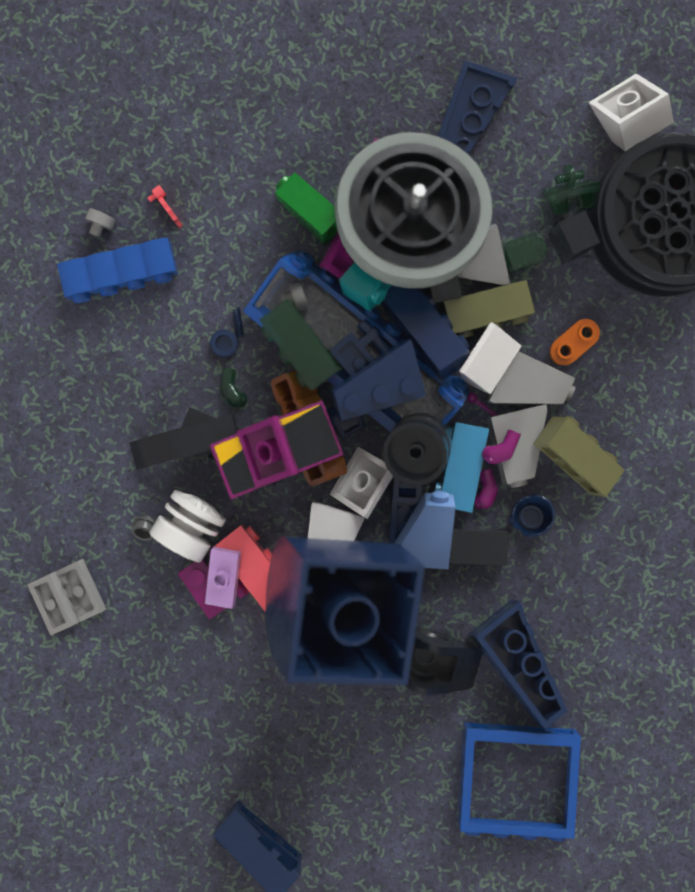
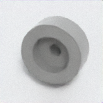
M89 208L85 220L92 223L89 234L100 237L103 228L112 231L116 222L111 216Z
M301 282L289 284L291 293L281 296L284 307L295 304L298 312L308 309V303Z

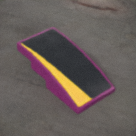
M323 401L281 416L299 472L344 455ZM238 434L209 445L230 499L271 484L268 483L255 487Z

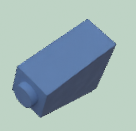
M443 491L425 493L394 542L404 547L425 565V568L449 569L455 516L454 495H449Z

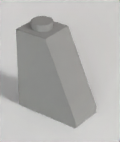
M496 224L490 225L487 239L482 249L468 267L458 274V277L500 285L510 284L500 234Z
M518 351L492 393L489 394L486 402L489 404L561 405L565 401L569 402L576 388L573 386L575 378Z
M546 404L486 418L493 446L503 443L508 429L521 434L512 458L498 463L502 483L510 484L511 488L527 485V479L535 478L540 449L533 443L544 429L547 415Z

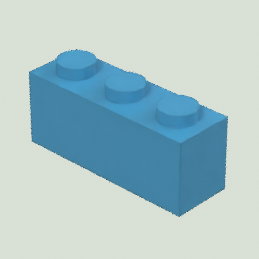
M454 422L452 428L447 427L452 439L451 453L442 471L441 483L436 482L434 492L443 491L449 495H454L455 509L472 513L483 462L482 451L486 447L489 429Z

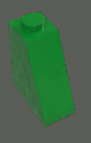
M295 172L290 177L285 176L278 182L275 187L277 189L275 191L276 199L324 246L338 232L335 206Z

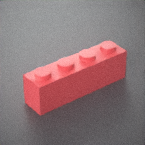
M242 524L214 547L241 551L239 579L266 612L267 579L273 552L268 547L264 550L257 541L261 538L251 525L246 528Z

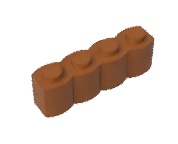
M308 368L288 372L271 380L272 391L277 402L281 405L282 416L322 401L317 395V385L314 376ZM342 455L303 471V474L312 487L346 474L347 466Z

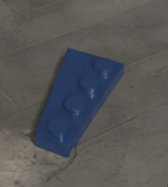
M464 60L438 137L453 143L469 155L518 78Z

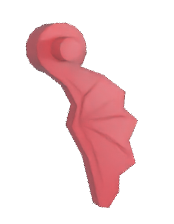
M158 185L151 190L153 194L148 197V200L152 202L157 198L178 228H181L183 226L163 199L166 193Z

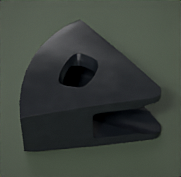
M416 625L408 685L405 686L413 692L425 696L471 689L475 682L483 652L457 638Z

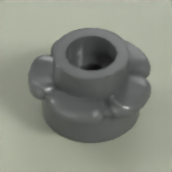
M147 515L136 517L132 522V534L140 540H152L153 537L149 532L156 522L155 519Z

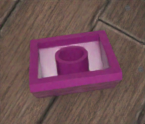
M280 416L271 417L237 431L255 487L299 473Z

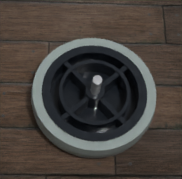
M399 133L371 143L350 162L342 176L336 194V225L347 253L366 273L393 286L425 288L452 279L468 267L476 258L487 239L492 217L491 194L480 168L467 153L453 143L424 133Z

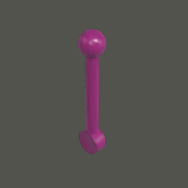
M471 392L468 394L467 401L469 403H475L492 417L498 416L497 413L477 399L478 397L475 393Z

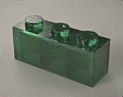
M286 299L260 319V322L263 324L260 330L269 342L274 340L280 347L278 351L279 356L287 366L290 364L294 366L298 372L295 377L304 389L309 387L313 391L342 370L292 300Z

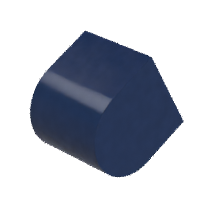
M298 537L279 538L272 553L267 579L266 631L271 654L287 683L408 685L425 565L404 547L396 543Z

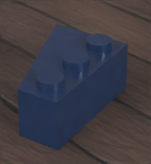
M403 339L386 353L378 356L370 364L330 389L337 418L343 421L426 396L411 339Z
M237 801L215 828L213 835L216 837L217 843L222 848L228 850L267 892H286L300 876L302 854L240 801Z

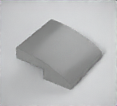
M84 559L27 584L50 635L106 610Z

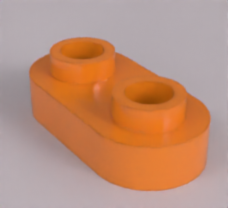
M591 319L577 321L551 344L549 348L551 360L560 366L573 363L598 341L600 336L599 326ZM583 328L589 329L590 336L588 338L582 335ZM562 346H566L569 349L568 356L561 354L560 349Z

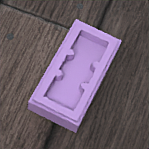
M219 547L211 549L205 604L229 609L235 607L241 551Z

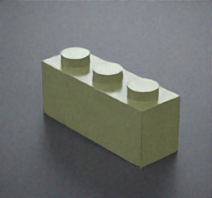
M527 280L447 300L442 303L443 313L451 321L453 332L457 337L462 335L465 339L474 336L473 331L484 328V331H486L491 322L501 328L500 324L510 321L512 326L529 322L528 317L535 313Z
M552 416L533 444L590 495L607 497L625 471L617 463L618 459L613 454L602 450L598 446L599 441L593 436L585 434L579 428L580 424L572 417Z

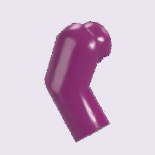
M508 429L503 443L487 446L483 449V459L489 464H498L510 460L521 434Z
M491 468L480 472L483 488L480 495H476L474 507L478 510L483 508L489 509L498 494V486Z

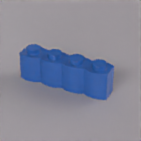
M168 238L155 239L57 264L64 296L69 300H73L74 303L91 300L90 295L101 293L103 297L112 296L118 293L117 289L128 287L129 290L141 289L145 287V282L156 280V283H166L173 280V275L178 274L171 241Z

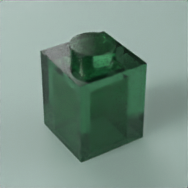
M536 232L502 245L509 274L537 265L546 259L544 255L547 253L546 245L542 238H538Z

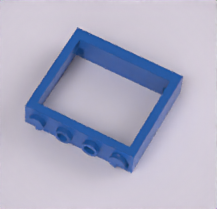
M464 722L458 808L460 832H464L469 836L490 833L499 838H507L509 835H520L528 840H535L537 837H549V839L558 842L565 841L566 838L574 839L581 735L576 729L549 727L544 729L533 726ZM475 741L568 747L564 824L470 818Z

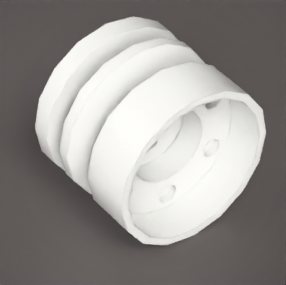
M174 490L170 497L180 506L170 502L165 505V508L174 517L171 519L159 516L149 533L155 540L175 553L200 563L211 547L210 543L202 537L203 533L216 537L219 531L209 523L222 527L226 519L206 501L192 494L189 495Z

